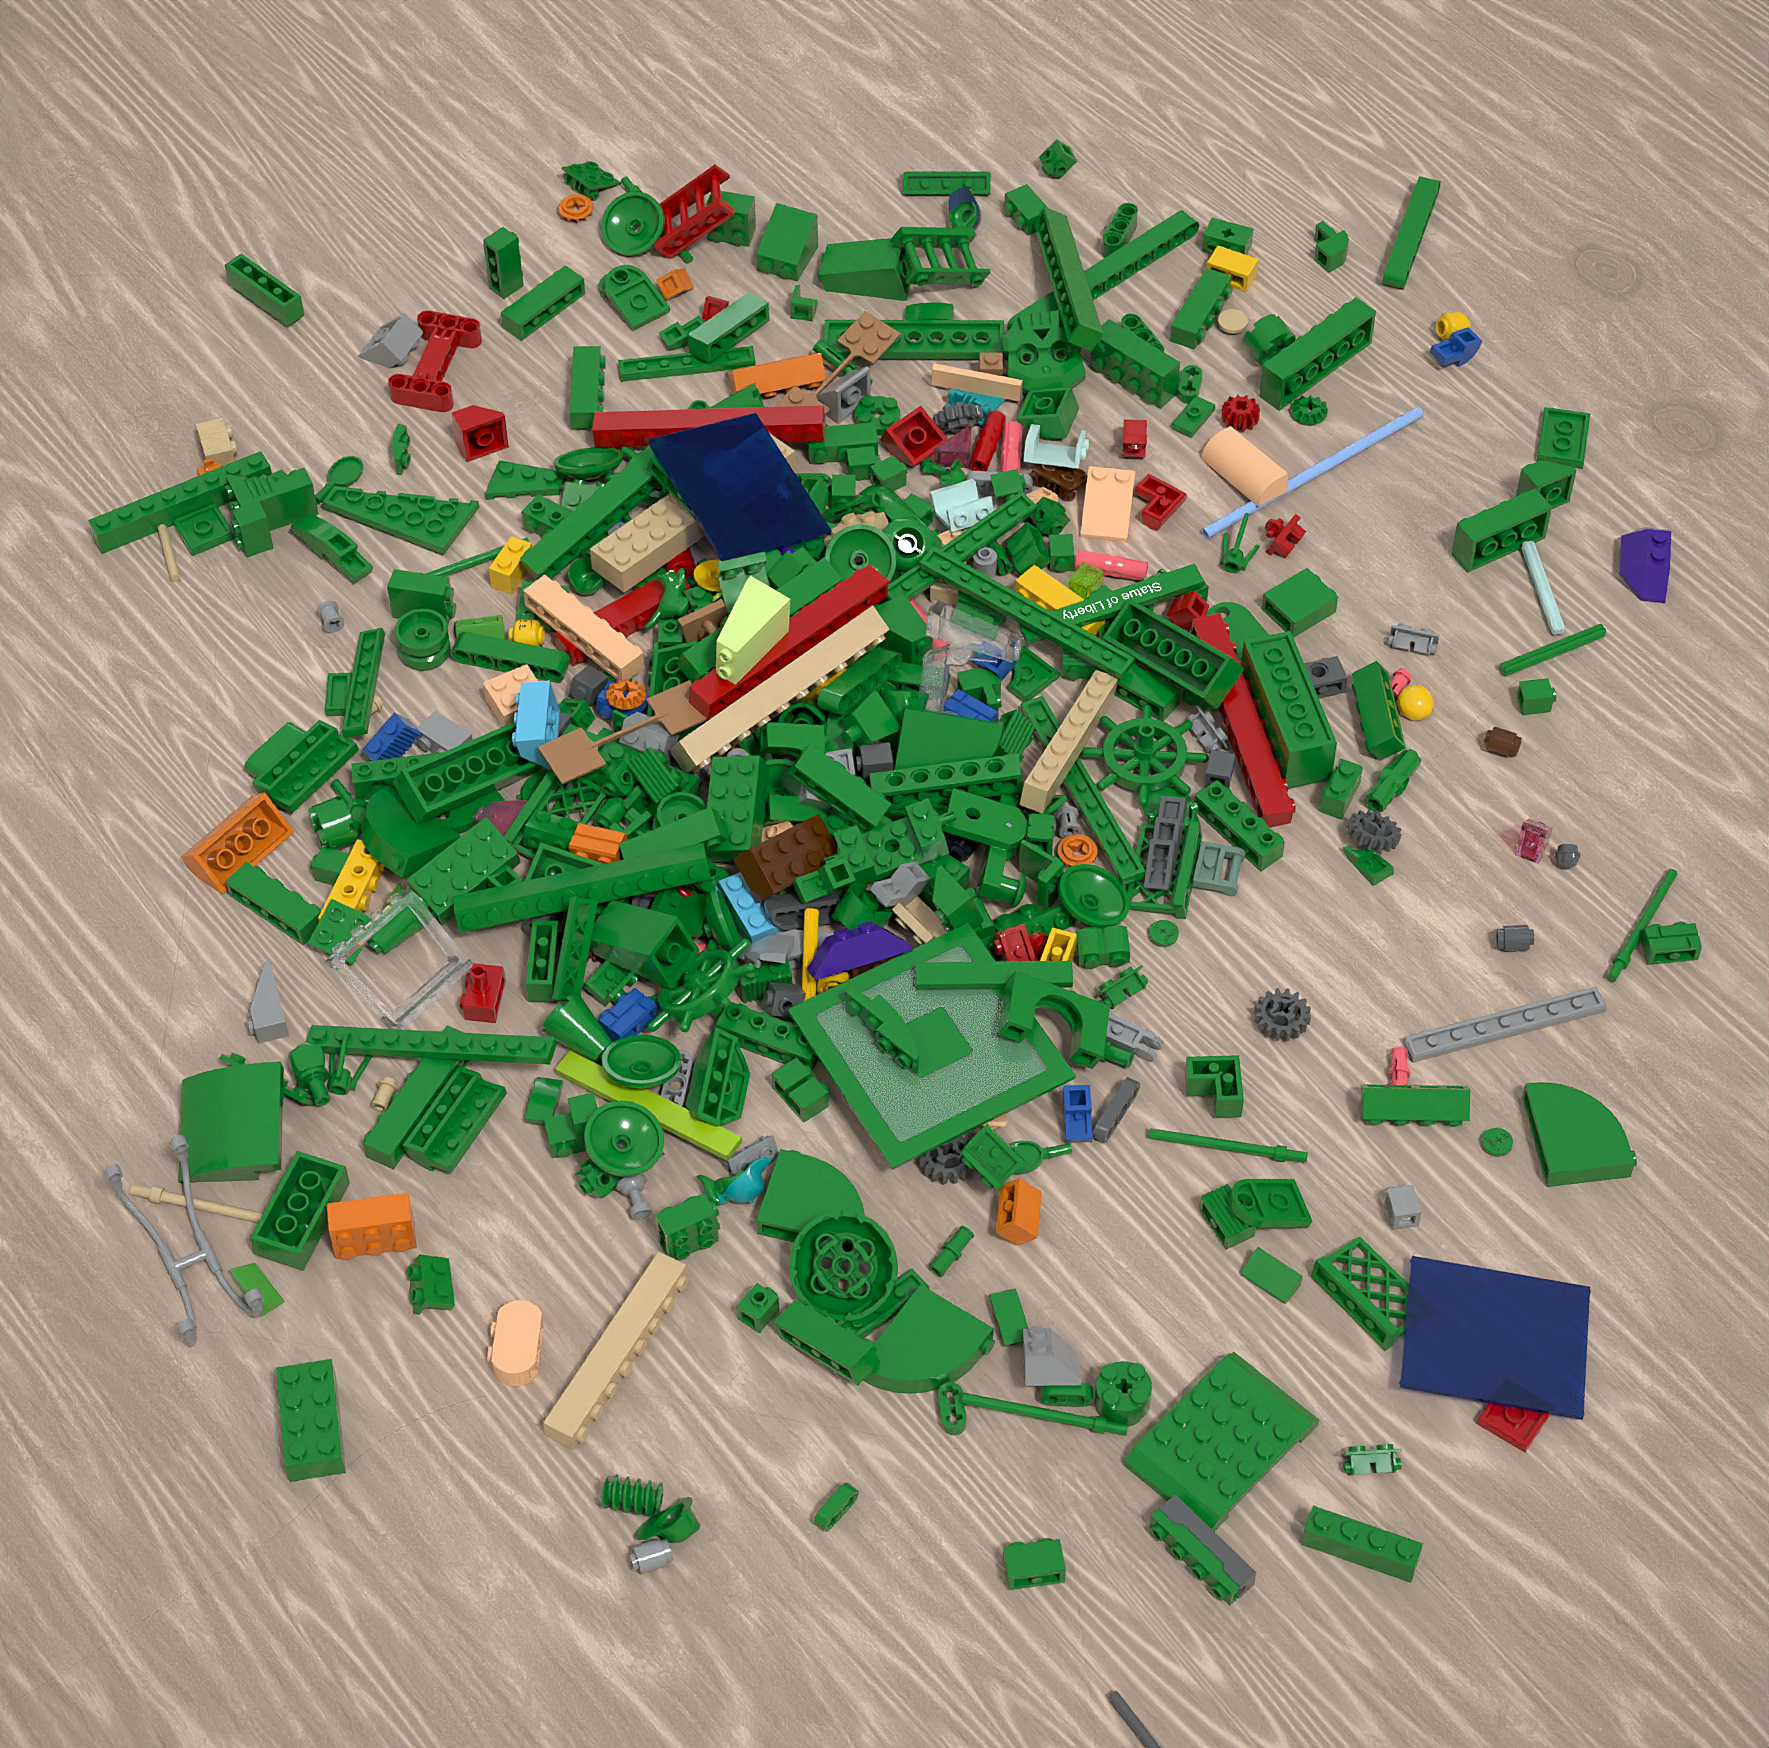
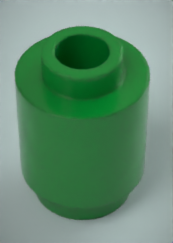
M619 796L608 798L593 815L594 825L599 828L608 829L614 822L620 823L627 813L626 808L622 804L624 800Z

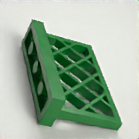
M550 768L503 837L517 852L533 860L537 849H526L521 846L524 838L525 825L535 809L544 811L547 808V812L554 815L566 813L567 818H570L569 812L583 809L585 817L582 821L578 822L587 825L607 794L603 792L600 786L582 776L574 779L577 782L578 788L564 791L561 782ZM594 791L599 796L596 801L585 803L582 792ZM579 793L582 804L567 807L565 796ZM562 797L565 808L550 811L549 802L551 799Z
M1190 821L1189 826H1183L1182 834H1184V839L1180 842L1179 849L1181 848V851L1179 850L1178 852L1180 858L1176 861L1175 869H1177V872L1174 870L1175 880L1171 882L1170 890H1159L1151 895L1144 889V883L1141 884L1138 880L1131 882L1127 890L1130 899L1129 910L1175 913L1177 919H1186L1194 873L1203 838L1200 822ZM1142 823L1135 853L1145 871L1147 863L1141 857L1149 851L1150 842L1146 839L1147 832H1154L1155 824ZM1140 892H1143L1147 897L1142 902H1132L1133 897ZM1167 893L1171 898L1170 905L1159 904L1156 900Z
M1361 1237L1356 1238L1327 1258L1323 1255L1315 1261L1310 1277L1385 1351L1394 1345L1396 1339L1434 1315L1435 1309ZM1358 1247L1366 1254V1259L1352 1257V1251ZM1333 1263H1347V1271L1338 1270ZM1351 1265L1366 1266V1274L1351 1272ZM1370 1267L1381 1269L1385 1273V1277L1370 1275ZM1351 1280L1366 1282V1290L1357 1289L1351 1283ZM1370 1283L1385 1285V1293L1370 1291ZM1389 1286L1399 1287L1403 1291V1296L1389 1294ZM1370 1298L1384 1300V1308H1377L1370 1301ZM1389 1301L1403 1303V1311L1390 1310ZM1408 1304L1419 1306L1424 1312L1421 1314L1409 1313ZM1389 1317L1403 1319V1326L1397 1328L1389 1320Z

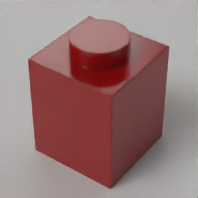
M1194 590L1175 597L1167 616L1178 627L1185 630L1192 626L1193 618L1206 616L1210 606Z

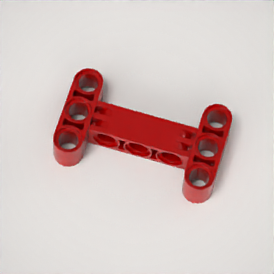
M426 310L419 313L417 321L418 327L423 331L420 337L428 341L413 376L395 374L388 379L390 398L393 403L436 412H448L454 407L452 388L450 384L442 381L458 346L473 349L481 345V327L479 321L474 318Z

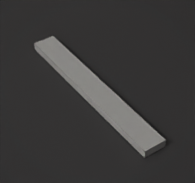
M1592 987L1406 1036L1403 1038V1044L1406 1050H1408L1412 1063L1603 1013L1606 1012L1607 1006L1597 987Z

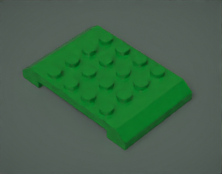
M1232 1352L1226 1355L1133 1447L1124 1461V1466L1166 1501L1176 1494L1215 1532L1228 1518L1229 1512L1298 1441L1302 1443L1319 1425L1320 1420L1238 1354Z

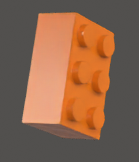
M409 1193L327 1204L329 1234L336 1259H352L355 1256L363 1255L376 1256L384 1252H405L409 1249L417 1248L415 1221Z

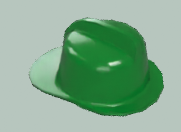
M685 1497L672 1507L661 1511L658 1516L656 1514L646 1520L637 1529L636 1539L646 1540L656 1535L661 1539H667L669 1543H680L688 1539L700 1529V1522L690 1508L693 1502L692 1498Z

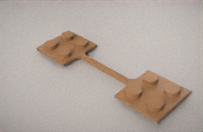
M864 311L837 340L839 344L851 352L845 361L814 393L808 394L794 385L775 407L824 405L817 400V397L854 357H861L873 365L897 340L901 333ZM824 405L825 415L830 411V408Z
M689 680L647 699V702L655 712V716L596 742L591 741L581 727L538 746V750L561 784H565L606 765V762L598 752V748L601 745L654 722L662 723L669 734L673 736L708 719L689 703V688L692 685Z

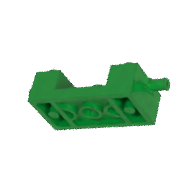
M929 798L906 806L907 817L862 834L858 825L833 833L838 853L824 858L825 863L829 864L846 857L856 879L854 883L866 885L893 875L901 864L916 861L920 865L949 854L942 825L956 821L955 814L951 810L950 812L938 815L933 810ZM891 844L899 846L896 852L890 853L886 851L887 847Z

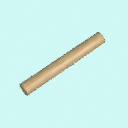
M161 524L157 527L171 581L176 582L180 579L167 526Z

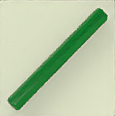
M1602 624L1587 628L1502 662L1499 670L1503 676L1511 675L1606 636V629Z

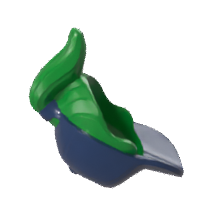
M962 187L955 190L948 200L950 226L952 228H974L976 230L981 222L979 204L969 188Z

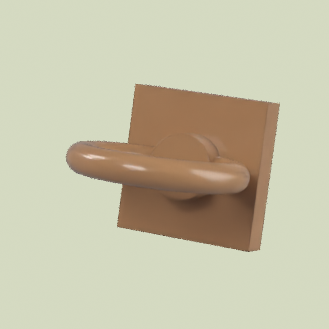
M722 599L678 619L685 643L696 640L700 642L721 627L722 620L728 615L726 605Z

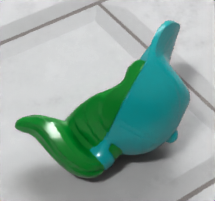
M757 1159L745 1171H738L733 1177H723L713 1181L705 1175H698L697 1179L702 1183L709 1201L713 1200L716 1206L726 1204L729 1201L738 1204L753 1203L754 1199L764 1191L761 1174L772 1159Z

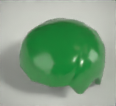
M589 556L578 558L574 561L567 573L573 589L581 595L596 593L603 587L605 581L604 577L592 569L591 557Z

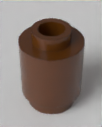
M1495 726L1493 730L1488 729L1484 739V744H1487V750L1508 757L1510 755L1517 756L1522 742V737H1518L1517 733Z

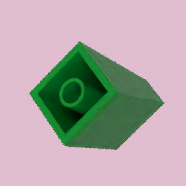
M891 238L827 244L825 253L822 254L821 268L818 269V280L822 282L825 291L907 301L911 285H907L906 280L914 269L906 248L893 247L890 241Z
M611 900L594 922L590 949L594 955L670 989L700 951L677 916Z

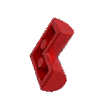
M1149 473L1135 487V494L1150 502L1141 512V518L1143 523L1152 530L1160 529L1187 498L1185 492Z

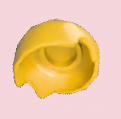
M1410 685L1401 691L1396 700V705L1401 716L1410 720L1421 721L1432 713L1434 700L1430 691L1425 687Z

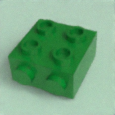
M705 1193L691 1196L683 1203L674 1207H666L655 1215L658 1243L665 1255L676 1260H683L691 1253L700 1249H708L719 1241L718 1230L721 1229L717 1219L719 1211L713 1200L709 1202Z

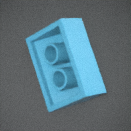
M550 681L521 683L520 693L516 694L518 713L514 714L516 732L512 734L513 746L518 748L521 757L550 769L551 767L538 750V746L558 738L560 708Z
M741 872L718 881L719 890L731 911L739 933L743 939H748L750 944L767 936L775 935L778 932L789 931L775 926L769 920L765 912V900L759 903L756 902Z

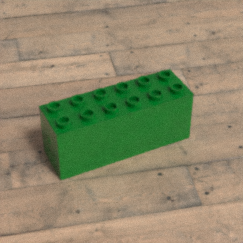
M1291 631L1244 640L1241 660L1244 667L1243 675L1245 680L1248 679L1250 682L1251 697L1257 701L1259 718H1263L1265 722V734L1272 741L1273 756L1278 758L1280 762L1281 777L1286 779L1288 788L1329 780L1333 773L1337 741Z

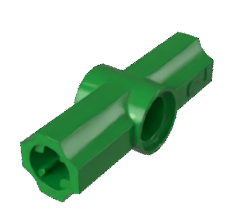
M1412 749L1403 750L1391 766L1387 765L1384 767L1376 785L1365 797V803L1370 810L1376 813L1383 812L1396 795L1400 796L1405 791L1410 777L1421 765L1422 759L1416 751Z

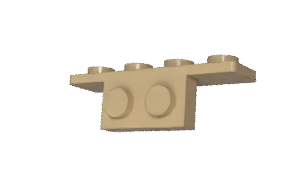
M918 896L908 905L904 906L898 903L892 909L898 915L895 920L905 929L910 927L915 932L913 938L921 945L947 933L942 927L940 919Z

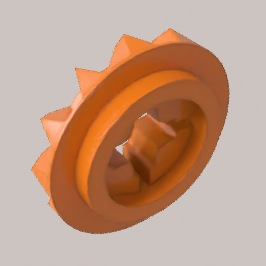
M579 194L563 198L558 206L561 217L567 218L569 222L572 220L578 222L579 219L587 220V216L592 215V210L594 209L592 201L588 197ZM575 205H577L578 211H574Z
M628 678L626 681L617 679L616 684L609 685V689L606 690V697L613 707L629 710L640 706L644 702L646 692L644 685H639L637 680L630 682ZM624 691H629L628 695L624 697Z
M1074 834L1061 840L1058 845L1057 854L1061 862L1066 863L1068 868L1078 864L1095 862L1098 848L1091 838L1081 834ZM1082 848V854L1074 857L1073 851L1077 852Z

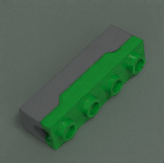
M1176 1494L1164 1503L1159 1510L1157 1509L1151 1514L1149 1528L1152 1535L1158 1541L1165 1542L1170 1547L1173 1556L1179 1561L1183 1560L1198 1580L1205 1581L1217 1599L1220 1601L1224 1600L1231 1606L1254 1586L1256 1571Z

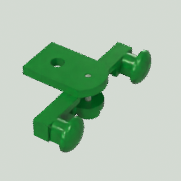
M953 788L947 812L953 810L956 821L944 824L943 831L986 844L977 887H979L978 896L994 901L998 899L1011 903V909L1017 907L1025 894L1026 876L1021 872L1018 880L1003 876L1005 862L1014 856L1017 847L1024 840L1028 830L1026 818L1019 809L1026 811L1034 810L1020 805L1022 792L999 795L998 801H994ZM966 814H972L977 819H971Z

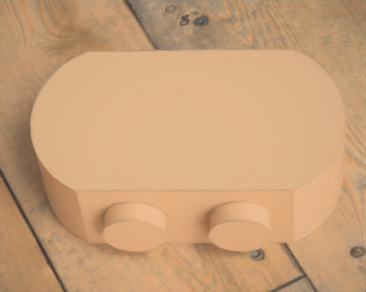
M515 1300L503 1305L498 1310L497 1322L492 1321L491 1338H494V1344L488 1347V1362L492 1363L496 1378L508 1386H523L532 1382L538 1376L544 1324L542 1312L535 1304L529 1301Z

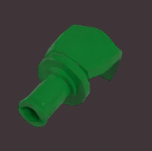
M302 1043L289 1052L288 1056L289 1067L293 1072L292 1079L295 1083H299L301 1088L310 1089L316 1106H323L331 1101V1097L324 1084L329 1074L327 1069L324 1068L325 1055L319 1043Z

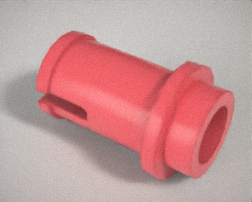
M1403 668L1393 673L1394 678L1391 681L1395 700L1404 687L1411 682V673Z

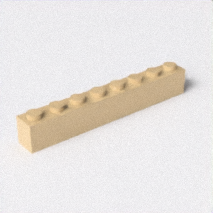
M1095 670L1024 782L1020 800L1021 806L1044 813L1100 723V718L1104 716L1113 702L1118 678Z
M658 1251L543 1422L546 1437L572 1450H575L579 1442L583 1443L589 1434V1427L594 1420L597 1421L601 1417L604 1404L608 1398L612 1399L615 1396L619 1386L618 1383L622 1377L629 1375L634 1359L637 1355L640 1356L644 1352L650 1335L658 1331L661 1325V1318L665 1312L669 1313L675 1304V1297L679 1291L683 1292L687 1287L689 1277L686 1264Z

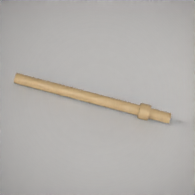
M135 1184L131 1186L130 1195L148 1198L150 1202L158 1204L166 1202L187 1207L184 1195L166 1192L165 1188L156 1186L152 1188ZM192 1197L194 1209L256 1223L259 1222L263 1215L261 1212Z

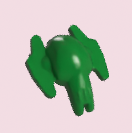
M924 459L922 461L921 468H923V472L941 475L940 479L942 481L939 482L940 485L950 486L966 480V475L961 470L963 464L960 463L959 459L953 462L950 469L936 464L934 460Z

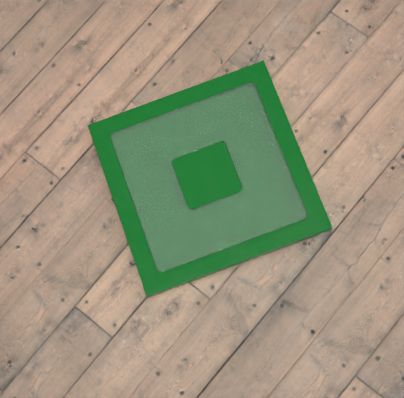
M969 923L788 1009L789 1015L892 1170L1076 1079L1075 1073L1035 1017L1031 1032L1021 1043L997 1034L1004 988L916 989V963L996 962ZM852 985L870 1000H873L878 994L881 995L898 1012L910 1030L916 1044L919 1056L918 1072L913 1073L910 1069L903 1068L895 1057L890 1053L883 1052L876 1043V1031H872L858 1015L854 1016L847 1010L845 992Z

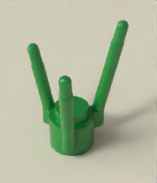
M1248 513L1244 514L1234 548L1230 549V551H1228V533H1224L1220 564L1230 573H1238L1240 570L1244 571L1248 562L1260 547L1255 545L1245 559L1243 552L1239 549L1247 525Z
M348 1033L343 1035L336 1070L335 1054H330L327 1087L330 1092L336 1095H347L349 1089L353 1091L356 1089L359 1078L373 1056L366 1055L352 1078L350 1076L351 1072L343 1068Z

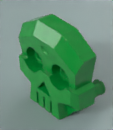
M1059 311L1019 314L1011 329L1001 337L1003 359L1007 360V377L1022 380L1023 395L1027 396L1031 389L1072 387L1073 389L1085 380L1086 372L1080 353L1082 347L1068 342ZM1062 354L1064 358L1060 359L1056 355ZM1029 357L1030 361L1026 362L1022 358Z

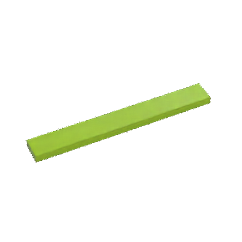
M571 1050L555 1068L557 1075L592 1093L594 1092V1094L610 1102L630 1101L644 1106L655 1115L663 1129L726 1161L731 1158L743 1142L741 1136L721 1126L715 1127L694 1117L690 1110L646 1088H630L618 1084L606 1075L602 1066Z

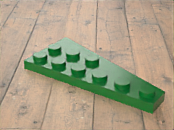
M334 486L322 501L323 508L441 554L446 553L480 507L479 501L470 500V503L458 502V499L449 498V501L436 500L434 496L398 493V496L386 495V491L367 493L358 488Z

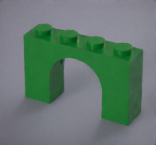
M767 722L760 728V753L788 754L798 758L810 743L825 751L828 742L827 734L824 733V725ZM769 795L766 798L763 825L771 826L789 821L795 826L817 814L821 816L824 822L830 815V808L825 810L798 804L799 796Z
M1015 971L1004 986L997 1034L1021 1043L1032 1030L1035 1009L1047 1008L1053 1010L1065 1019L1071 1030L1072 1039L1069 1061L1093 1069L1104 1056L1110 1006L1098 1000L1077 994L1074 991L1053 985L1050 982L1029 976L1026 973Z

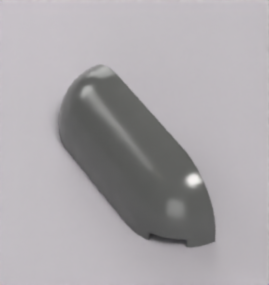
M841 890L826 898H819L803 905L797 892L772 896L764 901L765 912L769 920L783 930L804 928V912L808 908H814L819 911L818 925L835 923L838 921L832 917V914L846 891Z

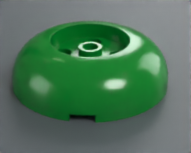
M835 1211L815 1218L798 1234L791 1249L789 1275L793 1289L804 1305H812L824 1317L828 1315L837 1321L845 1318L844 1321H852L870 1315L888 1299L897 1280L898 1257L890 1236L876 1221L857 1212ZM846 1240L853 1242L854 1248L850 1252L843 1249V1243ZM824 1257H830L832 1260V1266L829 1269L824 1268L821 1264ZM848 1260L850 1262L849 1270L842 1268L843 1261ZM862 1262H867L870 1265V1271L867 1274L859 1270ZM844 1278L849 1282L847 1290H841L838 1287L840 1279ZM872 1298L867 1307L853 1314V1310Z

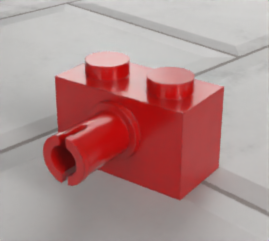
M473 963L470 973L466 974L465 988L467 990L466 994L461 995L460 1009L464 1010L465 1020L496 1023L506 982L504 967Z

